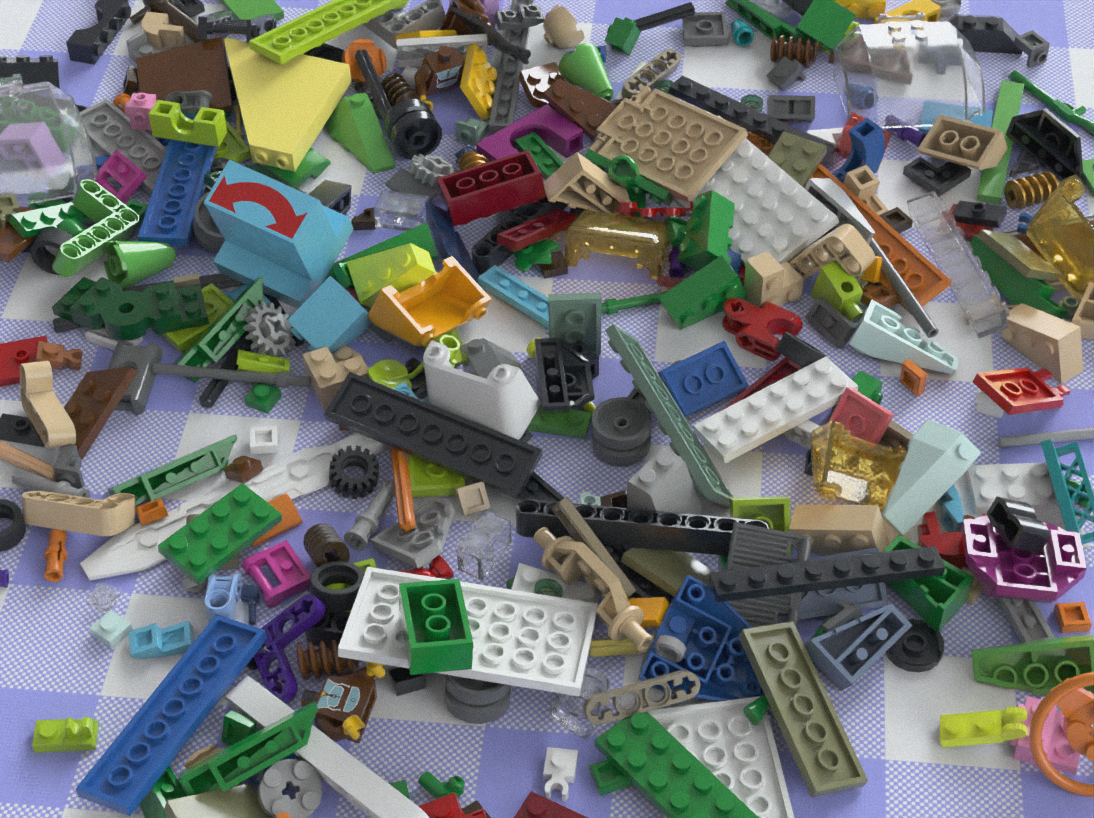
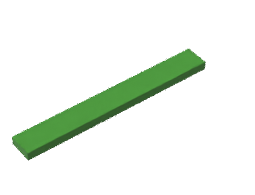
M1004 80L1001 82L992 128L1003 132L1008 149L996 167L983 169L977 201L1001 204L1013 141L1005 134L1012 117L1019 114L1024 89L1023 83Z

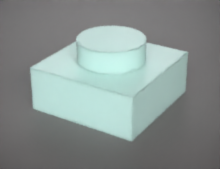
M113 610L108 611L90 627L91 635L111 649L129 635V631L133 630L131 623Z

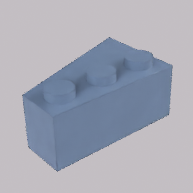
M891 603L823 635L817 636L804 643L812 661L842 691L852 686L912 624Z

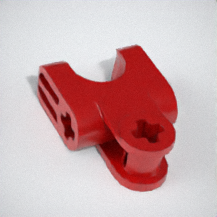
M732 298L724 304V313L726 314L722 321L724 330L735 335V340L741 348L768 361H775L781 355L775 350L780 340L773 335H784L785 332L796 336L803 328L802 320L797 314L770 302H764L760 307H757L743 299Z

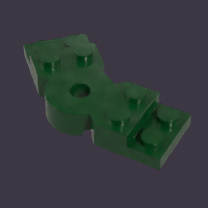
M83 277L52 306L54 315L91 330H99L104 327L110 337L122 341L143 337L149 327L152 328L154 333L163 334L209 324L201 285H188L175 289L174 281L148 286L141 293L138 291H123L121 284L103 277L97 282Z

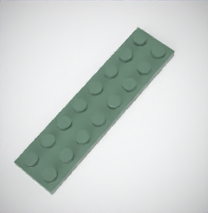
M612 324L605 330L610 338L608 341L609 346L615 353H619L621 356V366L627 373H631L633 376V386L640 394L643 393L646 401H644V404L652 414L657 416L659 420L657 426L672 441L669 443L671 449L685 461L691 478H694L697 483L695 486L696 491L704 500L709 499L716 506L721 505L726 509L730 508L729 498H734L641 344L636 338Z

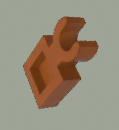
M867 281L868 284L862 288V302L867 306L871 300L886 308L898 303V294L882 284L875 287L873 282Z
M39 341L36 362L48 360L52 369L62 370V365H66L70 369L80 370L83 351L79 349L67 351L64 350L65 345Z

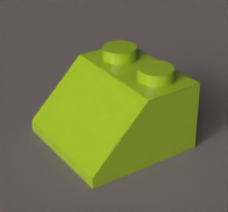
M786 496L729 498L730 518L759 520L765 522L769 529L789 532L790 498ZM791 544L789 545L788 555H791Z

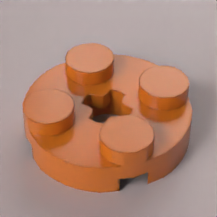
M355 40L343 51L342 63L349 64L352 82L367 85L355 58L356 51L359 49L367 50L379 78L386 70V56L383 50L378 49L371 40Z

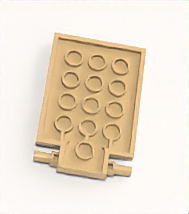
M644 86L637 95H633L630 99L625 97L596 129V141L589 149L611 161L619 155L630 156L637 163L641 177L690 203L748 134L745 128L658 89L652 91L648 86Z

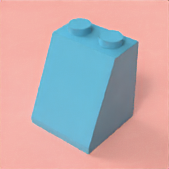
M331 276L287 320L293 326L290 331L298 339L302 340L305 338L310 343L307 347L310 351L327 346L331 354L344 344L348 346L370 329L369 325L372 323L367 317L369 312Z

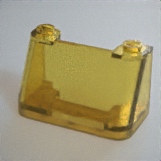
M1075 174L1061 181L1033 216L1027 227V235L1047 263L1061 273L1059 279L1074 297L1083 298L1089 283H1094V227L1074 203L1082 198L1085 192L1083 183Z
M583 211L567 228L564 237L565 261L567 266L577 267L581 258L584 257L585 260H589L591 251L637 258L638 268L644 266L649 270V278L661 280L671 248L667 231L668 224L651 219L596 211Z
M830 421L814 429L810 444L814 491L819 493L818 496L825 499L838 498L858 505H878L880 511L883 512L891 488L895 486L899 476L900 464L905 460L908 452L905 451V447L900 446L892 449L850 436L851 431L844 430V424Z

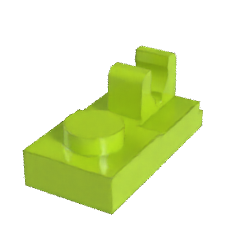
M238 350L236 364L239 371L249 370L250 372L278 374V372H289L290 359Z
M69 717L67 719L36 720L32 743L34 753L96 750L99 722L90 717H84V719H72V717Z

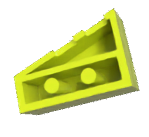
M411 243L347 261L359 302L372 308L383 288L391 285L400 293L423 282L436 273L429 252Z

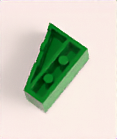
M721 255L660 296L659 300L679 330H682L724 311V304L727 300L740 298L746 301L748 297L738 275L723 255Z

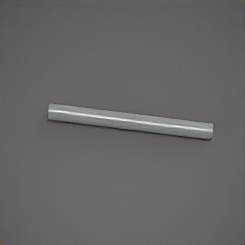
M1094 428L1005 436L998 438V444L1000 448L1041 444L1040 442L1049 439L1053 443L1094 439Z

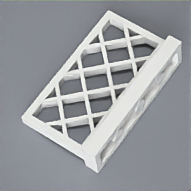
M487 34L397 39L399 70H405L408 66L419 69L424 57L439 51L441 46L454 47L457 53H462L466 57L468 46L476 43L487 56Z

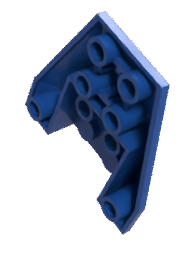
M687 575L668 606L662 622L653 637V643L643 658L638 679L644 681L675 671L687 670L694 673L700 681L699 692L693 697L695 699L719 702L759 697L764 694L738 637L743 629L753 627L727 601L716 602L710 586ZM668 635L675 637L685 645L686 652L680 662L674 663L656 654L654 647L660 636ZM683 677V682L680 685L673 686L670 684V681H667V684L671 689V694L674 695L672 690L676 688H681L687 692L688 685L692 684V681ZM657 684L652 686L664 692V689L661 685Z

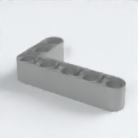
M427 0L400 17L389 10L385 14L379 15L367 23H363V25L390 46L397 49V44H395L396 35L416 31L437 30L441 27L445 18V11L441 0Z

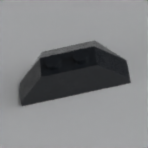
M955 14L933 32V42L964 45V51L1022 54L1023 52L1014 45L1015 37L1019 36V34L1001 16Z
M1047 108L1013 116L1005 135L1047 171L1053 173L1071 191L1075 190L1083 173L1081 137Z
M562 338L535 339L536 383L538 398L541 401L540 414L568 413L595 400L589 361L575 349L567 346Z

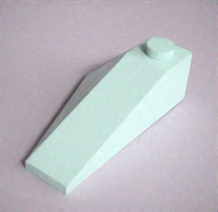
M871 300L849 342V345L853 346L857 352L898 363H903L910 359L921 368L948 374L955 373L959 362L958 358L936 342L925 341L919 334L920 330L914 326L911 329L906 327L899 321L901 316Z
M927 419L910 438L907 446L909 449L905 460L900 464V473L896 484L891 488L881 515L900 536H903L981 454L962 432Z

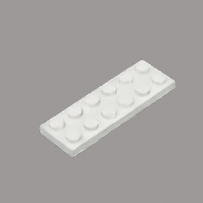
M824 357L693 425L694 433L725 464L837 405L846 387H852L858 391V385L829 358Z

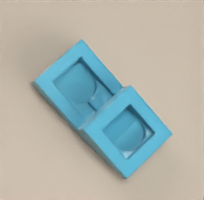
M953 484L937 500L943 508L940 522L948 533L961 532L963 524V507L959 494Z
M185 621L161 629L157 623L129 631L130 655L132 658H158L185 653L194 642L193 626L189 621Z

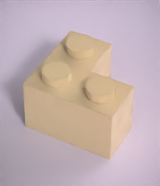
M768 251L746 260L744 290L748 297L747 301L750 304L760 307L762 303L770 302L777 306H782L802 297L804 279L787 261L779 264Z
M327 346L303 354L306 377H311L310 385L323 410L328 408L349 372L370 379L367 373L368 367L361 355L336 363Z

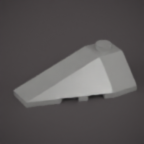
M830 178L809 179L805 189L833 212L839 221L837 225L820 238L843 224H850L870 244L875 231L846 192Z

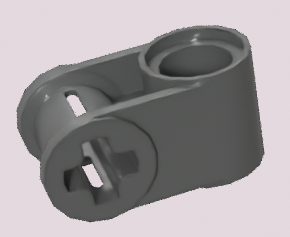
M205 90L175 91L166 97V101L180 103V109L183 114H197L201 107L209 108L213 99L212 94Z

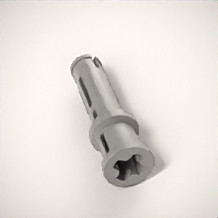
M18 467L13 472L22 476V478L12 476L14 484L33 491H46L90 498L89 490L74 488L67 481L55 482L21 467Z
M385 480L366 511L358 514L355 518V525L352 529L346 531L344 540L349 547L358 551H362L367 547L369 537L377 532L380 518L384 515L395 497L394 480Z

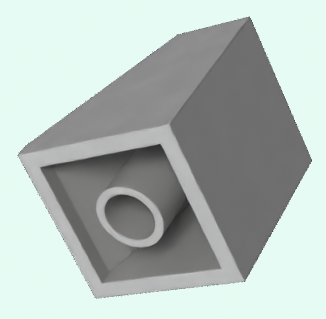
M663 448L628 480L627 508L705 515L685 461Z

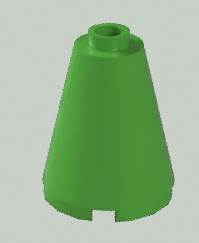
M592 43L579 44L575 46L576 50L571 54L569 52L565 53L558 65L561 76L572 85L582 86L592 94L610 102L614 91L599 50Z
M109 241L105 243L103 248V254L108 253V261H104L107 277L109 280L121 284L122 288L130 287L171 267L176 260L174 248L165 242Z

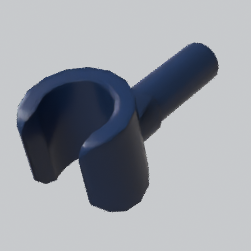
M243 585L241 601L249 602V624H255L256 607L260 600L258 588L253 585Z

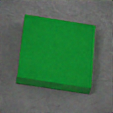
M813 0L795 30L814 42L819 41L820 46L833 53L856 14L833 0Z

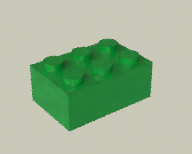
M460 579L400 583L399 614L410 675L472 669L473 639Z

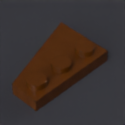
M558 79L546 89L542 96L563 116L583 129V133L592 141L597 136L596 129L617 107V105L561 79Z

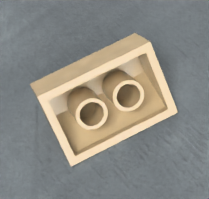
M939 115L918 147L917 152L983 170L996 167L1008 148L1001 130Z

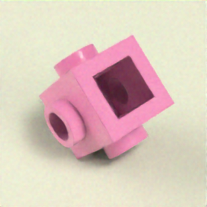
M132 94L130 101L125 106L126 116H129L131 129L152 131L149 112L157 101L156 94Z

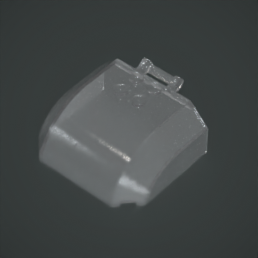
M925 13L905 16L879 14L878 24L858 25L835 46L833 77L847 118L855 121L857 117L861 119L868 117L881 128L933 126L939 115L972 122L974 115L981 116L985 113V89L980 64L970 42L949 21L926 22Z
M13 74V77L0 79V195L15 193L18 205L20 206L75 196L82 180L90 179L95 181L98 178V171L92 145L73 97L48 81L24 85L21 74Z

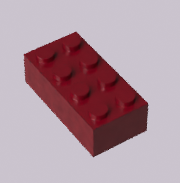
M529 150L437 178L442 202L454 226L465 225L470 221L487 218L495 213L513 210L518 206L535 203L540 199L546 198L541 171Z

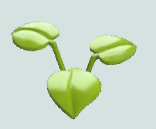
M457 328L434 339L435 342L446 345L450 351L449 362L453 368L456 364L462 363L460 345H463ZM385 359L376 362L371 368H368L367 373L372 381L392 389L403 382H406L411 389L412 384L409 379H413L424 368V361L412 373L408 374L406 367L400 362Z

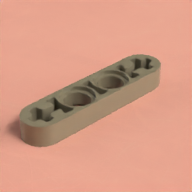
M673 49L662 51L624 82L621 90L622 96L627 98L637 95L644 86H648L652 90L678 68L681 55ZM653 68H659L662 72H657ZM640 78H646L650 82H644Z
M675 671L592 695L584 702L583 713L594 724L609 723L633 716L635 713H643L691 699L699 692L700 681L690 671ZM683 677L692 681V684L688 685L687 692L681 688H676L672 690L674 696L671 697V689L667 681H670V684L673 686L682 684ZM659 684L664 689V695L660 700L652 701L648 695L649 689L653 685ZM625 693H632L635 697L633 707L626 710L622 709L619 705L620 697ZM612 697V704L617 711L613 714L611 708L602 710L600 717L591 713V710L595 708L594 703L598 702L601 706L611 705L609 698Z

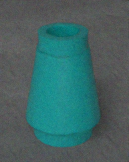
M741 19L733 20L731 29L734 42L740 46L749 45L754 38L753 29Z

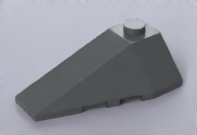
M484 338L473 339L466 344L460 345L464 372L487 379L490 372L498 365L509 364L521 369L520 363L511 352Z

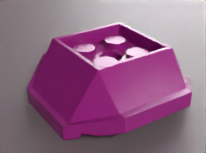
M981 516L974 520L971 518L964 519L962 537L965 561L974 571L986 596L1051 604L1085 576L1087 567L1080 533L1071 530L1066 532L1056 525L1043 522L1049 530L1050 539L1042 551L1037 553L1007 546L1002 540L1000 530L992 526L988 516Z

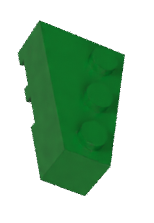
M713 190L699 194L693 202L694 208L691 218L686 225L687 231L680 245L678 261L695 271H699L721 255L731 264V258L727 256L728 247L732 246V239L728 236L729 229L733 228L735 203Z
M898 535L883 552L921 547ZM943 559L945 570L941 576L886 582L937 633L942 630L967 602L974 579L970 574Z

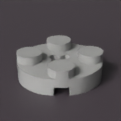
M285 759L274 763L262 776L257 788V797L261 809L265 814L273 818H277L276 814L287 812L290 818H308L321 802L322 786L320 779L306 761ZM286 784L296 787L295 799L290 800L289 795L283 796L282 790L286 788Z

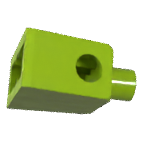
M837 260L821 267L811 292V296L815 301L818 297L826 299L844 317L847 316L851 323L859 321L864 315L858 306L863 291L855 277L846 273Z

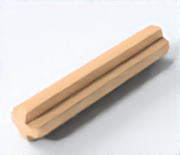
M0 441L1 459L56 482L53 470L54 465Z

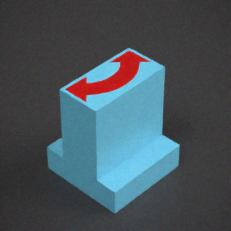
M230 159L204 201V205L225 239L213 260L218 271L225 276L248 285L262 276L264 278V284L262 285L264 294L275 297L279 301L297 309L322 285L353 231V226L348 216L323 206L319 199Z

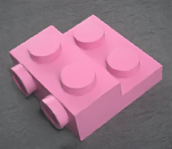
M1027 696L1025 704H1018V707H1023L1027 711L1026 721L1020 722V724L1026 725L1027 735L1024 738L1010 740V745L1015 746L1013 759L1034 765L1037 764L1033 759L1030 749L1029 731L1032 717L1042 701L1041 699ZM1056 704L1049 712L1043 726V749L1049 762L1057 771L1076 775L1080 753L1072 748L1063 728L1064 714L1056 711Z

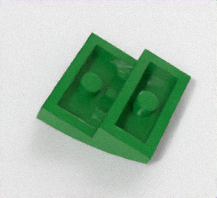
M310 147L295 172L265 164L263 166L285 184L297 190L310 176L316 179L331 162Z

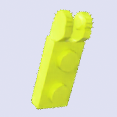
M1006 707L1003 711L992 710L940 715V743L945 748L1004 743V740L1024 738L1027 735V727L1020 724V722L1026 721L1027 711L1023 707Z

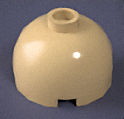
M557 4L546 14L543 21L545 31L543 37L550 46L554 44L558 48L569 49L578 45L585 38L582 29L577 31L576 24L578 22L564 6L560 7Z

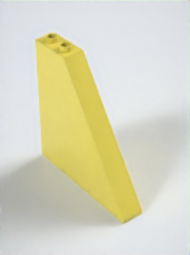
M226 37L224 39L226 53L252 162L295 172L351 84L349 64L304 54L289 60L287 63L279 64L251 50L249 43Z

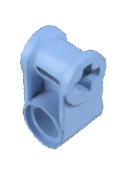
M212 573L208 577L207 592L204 599L208 622L216 614L234 620L237 601L241 594L240 574H234L233 577H225Z

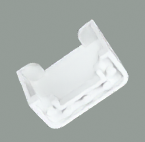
M431 341L423 355L429 404L519 440L541 404L521 369L509 364H502L495 367L487 379L454 369L449 362L450 351L446 345Z

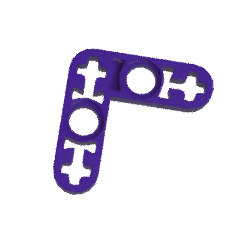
M306 594L261 628L266 631L267 639L254 655L265 688L285 704L295 698L298 692V684L284 648L319 622L325 613L323 601L311 594ZM289 620H292L290 630L283 633L284 625ZM278 659L277 668L270 673L271 663Z

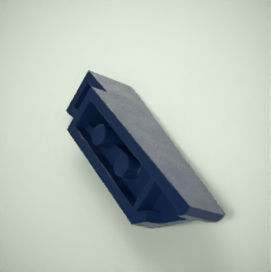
M425 202L427 223L434 235L435 245L442 260L444 261L453 256L478 284V277L480 275L458 231H454L453 223L447 211L430 202Z

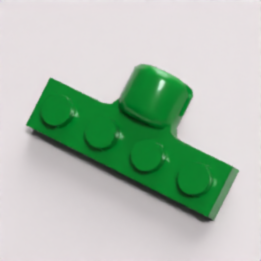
M588 149L584 156L598 168L609 173L610 178L617 185L622 187L629 186L630 190L639 195L644 192L649 195V200L660 206L662 203L670 206L673 201V196L669 191L639 175V167L630 156L619 155L611 161L591 149Z
M73 202L12 214L9 220L23 238L36 236L45 229L53 228L65 231L75 237L86 230L83 225L95 223L73 205Z

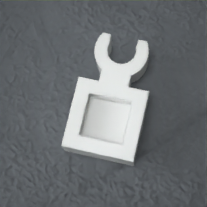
M547 747L543 780H548L545 784V798L550 800L551 792L553 790L562 791V801H567L569 796L568 783L575 782L578 750Z

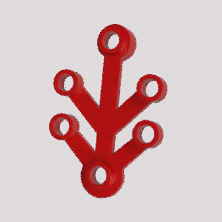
M690 201V208H637V202L618 203V209H615V213H620V217H635V212H640V217H663L664 212V216L685 217L686 211H693L694 201Z

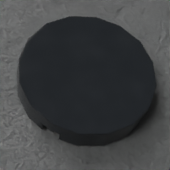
M907 619L912 626L886 651V655L895 666L905 671L917 673L929 671L937 666L943 657L944 639L940 632H935L925 621Z

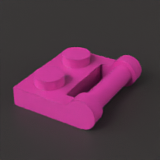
M116 149L96 172L92 180L126 204L129 201V197L148 175ZM110 175L123 186L120 191L107 182V178Z
M287 540L248 557L241 566L247 575H251L263 593V600L268 607H275L282 599L310 586L311 575ZM261 566H268L280 584L279 586L272 588L260 570Z

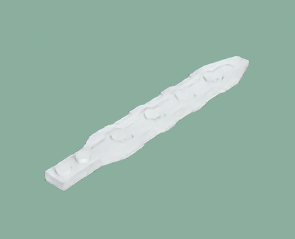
M356 433L329 446L301 449L279 459L278 463L264 468L263 471L243 484L266 502L285 493L292 500L299 496H306L330 484V461H332L334 454L338 455V450L341 448L346 452L347 446H352V450H356V446H361V452L367 448L370 450V456L373 453L376 455L389 449L390 446ZM234 480L230 481V484L180 504V507L167 512V517L143 526L141 522L131 526L121 533L114 535L80 563L81 568L90 581L143 571L167 560L158 552V545L185 526L188 515H200L242 483Z

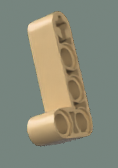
M843 224L805 248L788 263L803 279H806L819 271L821 267L837 260L846 273L856 277L875 260V253L854 226Z
M46 360L20 364L22 407L47 449L67 444L74 445L76 443L75 427L53 391V375L50 362Z
M29 491L22 494L23 520L28 525L98 536H112L136 524L135 496L133 494L119 493L103 500L46 491Z

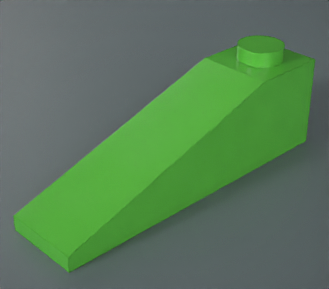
M366 92L344 97L325 123L330 137L335 142L339 141L343 144V149L347 152L351 151L356 155L357 160L373 174L396 168L375 110Z
M1093 635L1061 637L971 650L975 681L1027 691L1039 696H1046L1052 688L1061 684L1067 678L1070 679L1081 674L1094 672ZM1094 685L1083 687L1086 691H1091L1094 694Z

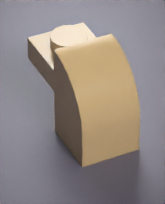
M146 12L142 20V29L147 34L150 45L160 51L162 47L177 48L186 45L183 26L170 25L168 14Z
M867 165L847 172L843 184L877 215L889 211L876 195L880 181Z

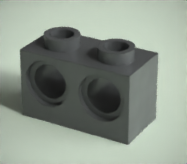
M769 95L767 98V115L781 122H813L815 119V96Z

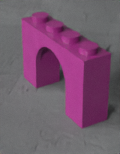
M546 104L476 143V152L486 157L488 162L520 153L515 149V139L535 132L546 145L565 158H568L583 149V129Z

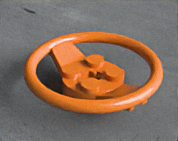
M1094 672L1081 674L1070 679L1067 678L1061 684L1052 688L1035 710L1029 731L1031 753L1041 772L1052 783L1063 790L1088 797H1094V784L1074 781L1057 771L1049 762L1043 749L1042 730L1049 712L1057 704L1064 714L1063 728L1070 745L1078 753L1094 761V727H1091L1094 723V694L1083 689V687L1094 685Z

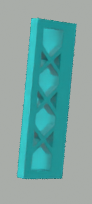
M1051 439L1040 442L1066 532L1071 530L1080 533L1082 545L1093 542L1094 532L1084 535L1081 533V528L1086 520L1094 523V516L1090 515L1092 511L1094 514V493L1078 442L1055 448ZM1075 452L1076 458L1071 466L1060 462L1059 457ZM1073 474L1083 478L1077 489L1067 485ZM1079 497L1090 501L1084 512L1074 508Z

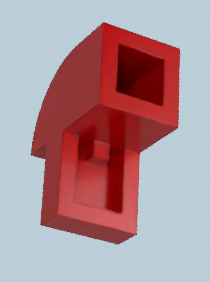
M926 512L923 515L922 524H919L917 528L919 538L917 545L921 548L936 546L941 559L959 569H962V567L968 569L965 561L962 531L941 533L935 512Z

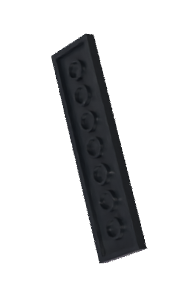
M353 372L348 373L324 413L325 420L472 481L483 482L485 486L516 499H519L543 455L542 449Z

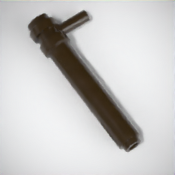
M142 0L145 7L130 17L131 22L135 25L144 18L146 12L168 14L169 23L175 26H183L184 35L194 43L205 41L198 39V23L174 6L171 0Z

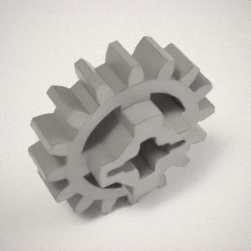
M422 154L414 155L408 168L410 169V174L415 175L414 178L421 179L422 183H428L433 188L439 187L437 178L459 172V170L454 169V165L447 163L446 160H443V157L437 155L434 157L430 155L423 156Z
M261 303L251 309L249 315L244 318L248 324L243 326V329L249 331L246 339H252L251 348L258 347L259 354L266 352V355L281 357L292 350L291 346L296 341L292 338L295 335L290 331L292 325L287 321L289 314L283 315L281 313V306L274 309L273 303L268 305Z

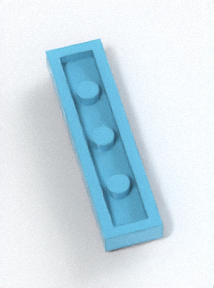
M496 265L478 277L479 286L549 329L547 296Z

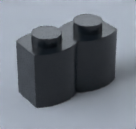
M997 496L987 511L990 523L994 528L1000 530L1002 540L1011 548L1040 553L1050 539L1047 526L1042 521L1037 520L1034 509L1026 502Z

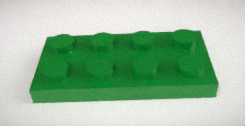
M242 483L158 545V552L196 584H199L282 521V513Z

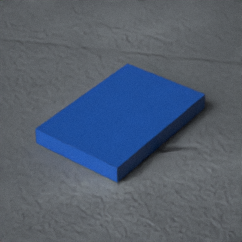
M725 341L658 372L685 418L749 387Z

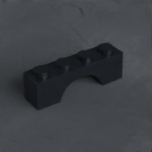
M98 0L96 2L95 9L98 23L90 28L75 30L66 42L71 61L93 65L97 62L108 45L112 43L116 34L122 29L124 23L130 18L132 10L128 0Z

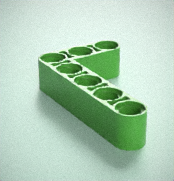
M90 179L80 182L73 198V205L96 224L60 246L52 268L57 274L64 277L74 275L106 255L107 253L103 254L105 243L109 241H128L139 221V216L135 211Z

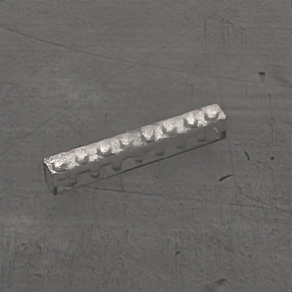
M935 191L908 200L909 214L915 228L939 270L950 279L951 285L949 287L978 338L1007 329V317L1010 316L1008 306L1005 302H1000L998 289L996 286L991 287V280L987 271L982 272V265L978 256H973L971 244L969 241H964L962 229L960 226L956 227L953 214L951 212L947 213L948 210L944 199H939Z

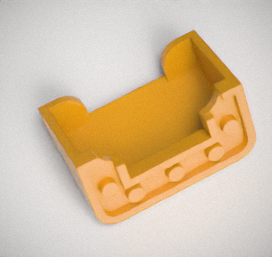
M451 256L442 262L444 267L439 273L433 274L425 281L398 293L391 285L383 288L367 317L375 326L416 347L422 345L426 347L431 341H434V339L473 319H481L487 313L486 307L490 303L491 298L456 259Z

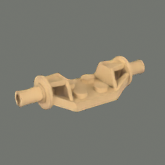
M547 527L539 529L533 539L544 550L541 559L542 565L547 570H554L565 584L584 578L592 590L595 591L598 588L603 593L601 595L603 600L596 608V612L601 622L608 628L609 636L614 641L628 638L639 652L648 649L653 643V638L640 626L644 618V612L638 606H631L619 579L583 542H575L570 536H563L557 539Z

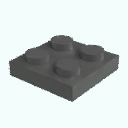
M695 12L694 15L682 18L684 46L728 45L729 36L726 12Z

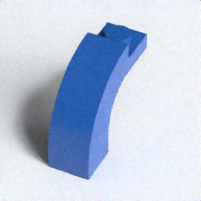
M868 117L848 130L852 142L850 155L846 162L833 173L842 183L847 172L867 165L875 174L881 163L885 148L883 130Z

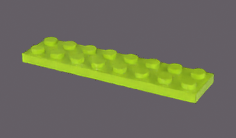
M333 0L250 40V49L276 63L284 64L331 39L337 38L347 31L353 30L363 23L369 22L379 15L385 14V12L393 8L399 7L409 0Z

